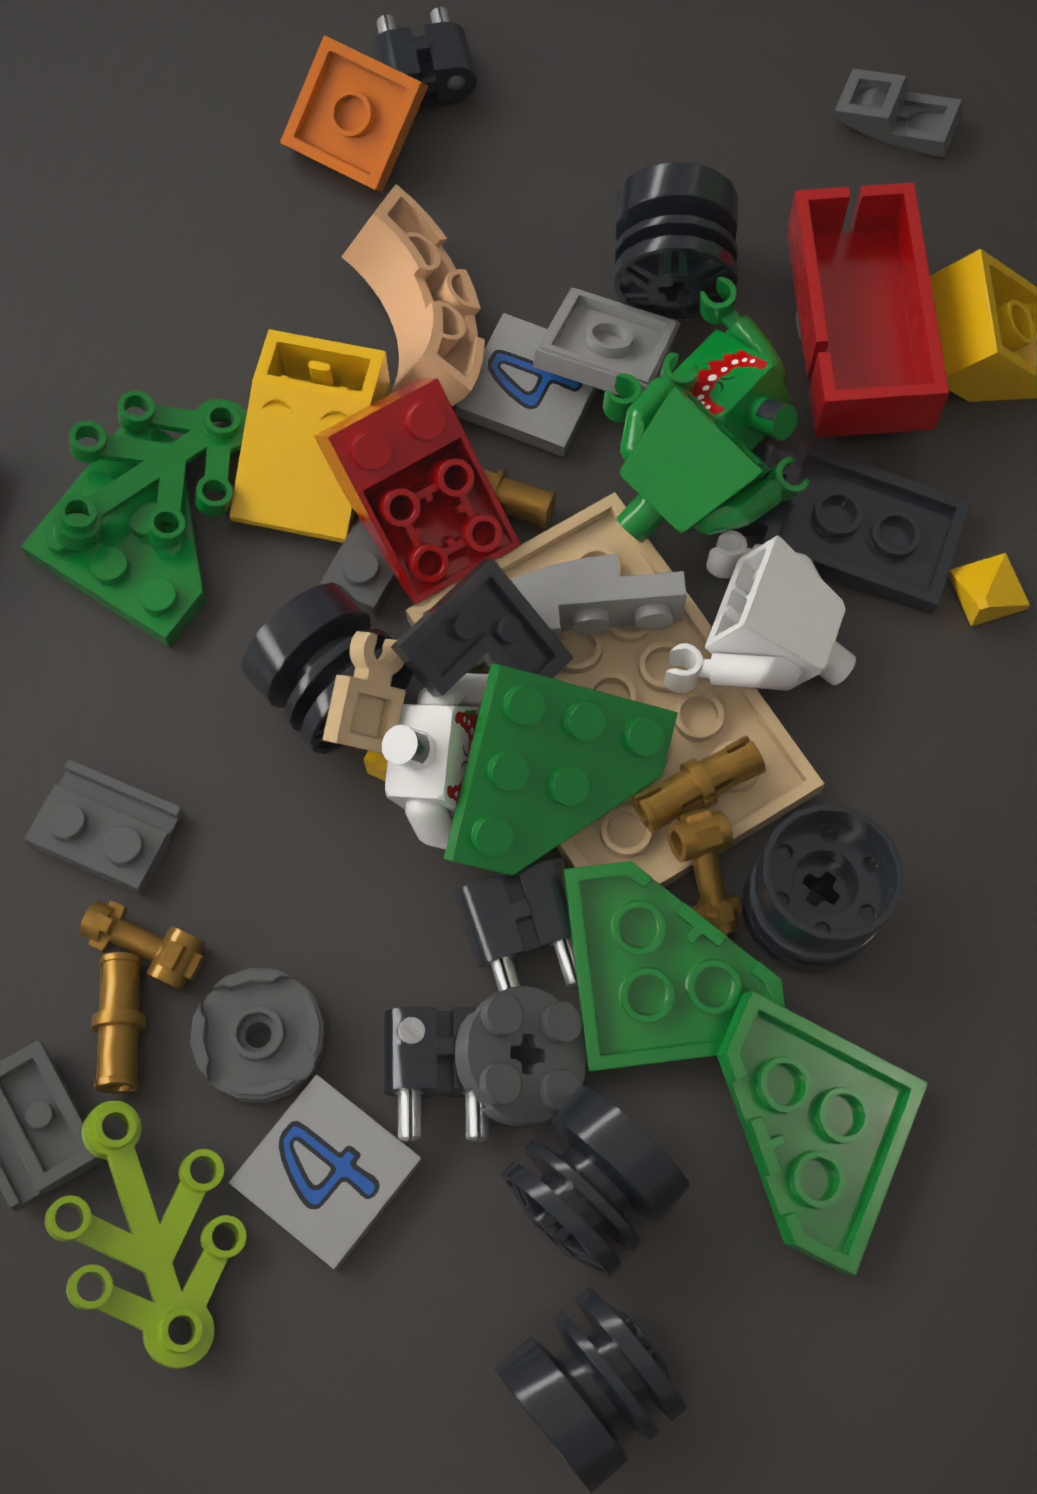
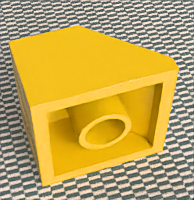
M982 249L930 275L949 390L969 402L1037 398V287Z

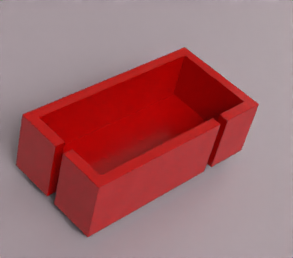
M914 182L860 186L850 231L842 232L850 200L849 187L796 190L787 228V239L807 380L811 379L809 397L815 438L935 429L949 395V388Z

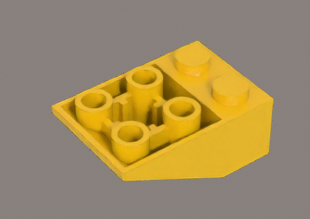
M268 329L252 380L229 516L231 521L344 543L351 531L356 512L339 486L314 435L389 395L391 385L386 351Z

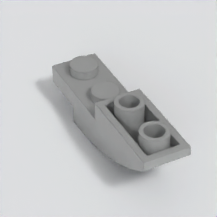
M617 554L580 558L554 564L510 579L560 641L561 631L572 630L579 635H595L605 632L609 627L636 625L640 629L656 630L667 627L672 622L683 621L687 595L684 571L620 576ZM481 658L472 668L482 665L485 660Z

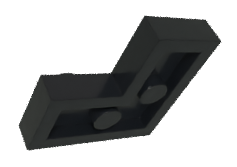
M493 558L481 560L391 646L433 697L443 696L481 658L489 666L491 664H500L552 679L574 658Z

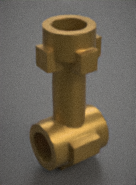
M703 808L680 815V822L669 825L668 841L673 855L679 862L692 860L700 900H697L698 904L691 908L722 933H732L739 928L737 914L742 912L739 896L733 894L726 895L717 854L718 851L731 848L733 844L731 825L726 815L720 810L711 812L709 809Z
M96 900L90 905L79 928L80 936L90 940L88 945L106 953L113 943L152 962L146 973L147 975L181 991L188 979L194 981L205 959L204 956L200 955L206 944L204 941L173 926L169 927L164 938L125 920L128 908L110 900L109 904Z

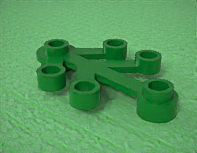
M132 390L124 393L118 401L117 418L124 429L137 433L146 431L148 428L183 433L184 435L172 443L106 435L105 429L100 424L90 420L80 421L73 425L69 432V450L78 461L93 463L101 459L138 465L88 497L71 495L59 501L52 513V531L57 542L63 547L74 551L87 550L93 547L102 536L103 519L159 483L156 509L148 517L147 536L153 545L162 549H171L178 546L182 542L185 532V518L180 512L185 466L205 452V477L197 483L195 505L202 514L209 517H219L227 513L231 507L233 495L232 485L228 481L230 455L241 449L247 412L239 404L227 399L205 401L196 410L155 405L153 399L147 393ZM131 407H139L146 413L141 416H133L126 410ZM212 422H225L230 426L226 428H220L215 426ZM84 437H91L98 441V443L87 447L78 443V440ZM208 491H217L224 498L219 501H211L203 494ZM81 513L87 515L88 518L81 522H75L70 520L67 515ZM168 522L177 529L171 533H163L156 526L159 523Z

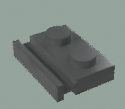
M68 759L64 766L66 772L59 784H54L24 840L30 847L143 896L172 842L171 836L178 822L182 823L185 817L183 809L176 804Z
M39 1039L0 1061V1189L10 1209L16 1212L26 1207L25 1204L36 1197L50 1193L104 1161V1159L93 1156L86 1149L82 1140V1126L85 1119L46 1045Z

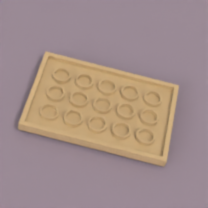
M615 492L495 560L509 579L546 566L609 554H617L620 576L672 572L649 538L644 543L638 541L617 521V516L626 506ZM460 580L406 609L407 620L410 625L413 626ZM688 593L686 595L683 621L672 622L669 626L661 629L644 630L636 625L609 627L605 632L595 635H579L572 630L561 631V643L574 658L553 679L678 712L663 776L637 793H641L652 786L654 787L670 776L680 772V764L692 758L700 761L724 749L742 736H748L749 740L755 743L763 757L766 771L728 790V792L718 797L716 805L709 808L711 812L720 810L726 815L733 833L732 846L822 792L825 783L756 688L711 685L710 678L699 677L697 686L687 693H675L664 685L667 670L673 668L688 670L682 666L675 667L668 664L669 653L675 646L688 643L700 650L703 659H711L712 653L704 648L712 626ZM484 662L478 667L471 668L467 673L489 674L490 666ZM632 796L557 846V849L570 868L632 861L664 888L694 870L692 860L681 863L673 855L668 841V827L670 824L660 828L655 833H650L648 827L644 826L635 810ZM681 818L673 820L670 824L680 822ZM727 849L718 851L717 854L719 855Z

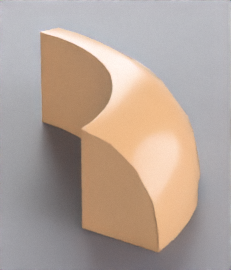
M395 184L344 252L342 258L374 290L393 325L398 344L399 366L394 386L389 395L418 379L438 378L451 406H454L466 398L472 391L482 366L485 340L478 337L475 315L481 309L467 270H456L452 260L442 247L447 240L445 234L424 209L402 188Z

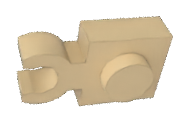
M360 631L354 634L350 643V658L355 666L353 677L336 675L322 740L383 753L382 741L384 735L389 729L399 725L406 690L390 686L392 675L397 673L404 664L391 648L397 640L385 639L382 654L377 660L374 654L377 634Z

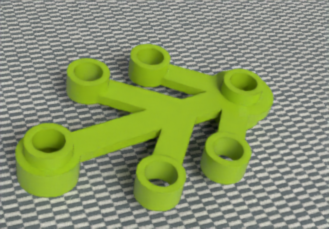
M107 1101L95 1107L86 1117L82 1126V1140L86 1149L93 1156L108 1161L130 1233L92 1215L88 1204L80 1197L72 1195L59 1198L48 1208L45 1215V1227L49 1235L58 1241L69 1242L75 1240L143 1273L152 1301H149L114 1286L110 1273L104 1267L90 1264L76 1270L67 1282L66 1294L74 1307L84 1311L97 1309L141 1330L145 1349L158 1364L174 1369L188 1367L200 1361L212 1345L214 1321L206 1306L228 1258L237 1255L245 1246L247 1238L246 1229L239 1219L230 1215H222L208 1222L200 1236L203 1251L181 1291L173 1260L205 1193L215 1188L221 1182L224 1175L223 1161L216 1152L209 1149H199L185 1157L178 1171L180 1182L159 1223L134 1147L139 1141L142 1130L139 1115L127 1103ZM116 1116L124 1122L126 1133L123 1139L112 1140L105 1136L102 1130L104 1118ZM194 1160H205L211 1166L212 1177L208 1183L201 1184L192 1178L190 1166ZM71 1206L78 1211L80 1225L77 1230L66 1232L57 1226L55 1215L60 1207ZM218 1225L227 1226L234 1234L233 1246L228 1251L218 1249L213 1243L212 1234ZM91 1274L99 1278L102 1284V1292L96 1301H86L78 1294L77 1284L82 1275ZM175 1317L186 1319L191 1326L190 1339L184 1345L174 1343L168 1334L169 1324Z

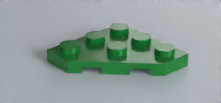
M121 426L113 435L164 443H172L176 440L155 428H148L146 431L136 433L130 432ZM101 459L90 463L59 501L71 495L88 497L138 464ZM186 467L180 511L185 518V532L182 542L174 548L162 549L156 547L147 536L148 517L156 509L159 483L103 519V530L100 540L96 545L87 550H70L57 542L52 531V513L55 506L21 545L27 558L169 648L207 602L199 564L192 505L188 494ZM81 513L67 515L70 520L75 522H81L88 518L87 515ZM162 522L156 526L163 533H171L177 529L168 522Z
M491 664L444 859L515 875L663 776L678 712L504 665Z
M632 861L563 869L587 1068L589 1071L716 1056L740 998L746 992L754 991L785 1007L782 979L735 944L728 936L675 897Z
M754 991L743 993L717 1053V1058L785 1245L842 1274L856 1275L928 1082Z

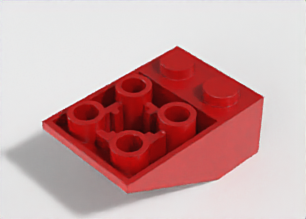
M438 378L418 379L314 435L343 493L414 605L465 577L481 560L488 558L496 560L521 545Z

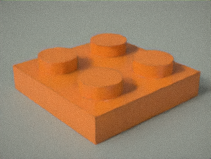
M324 35L280 143L383 193L428 85Z

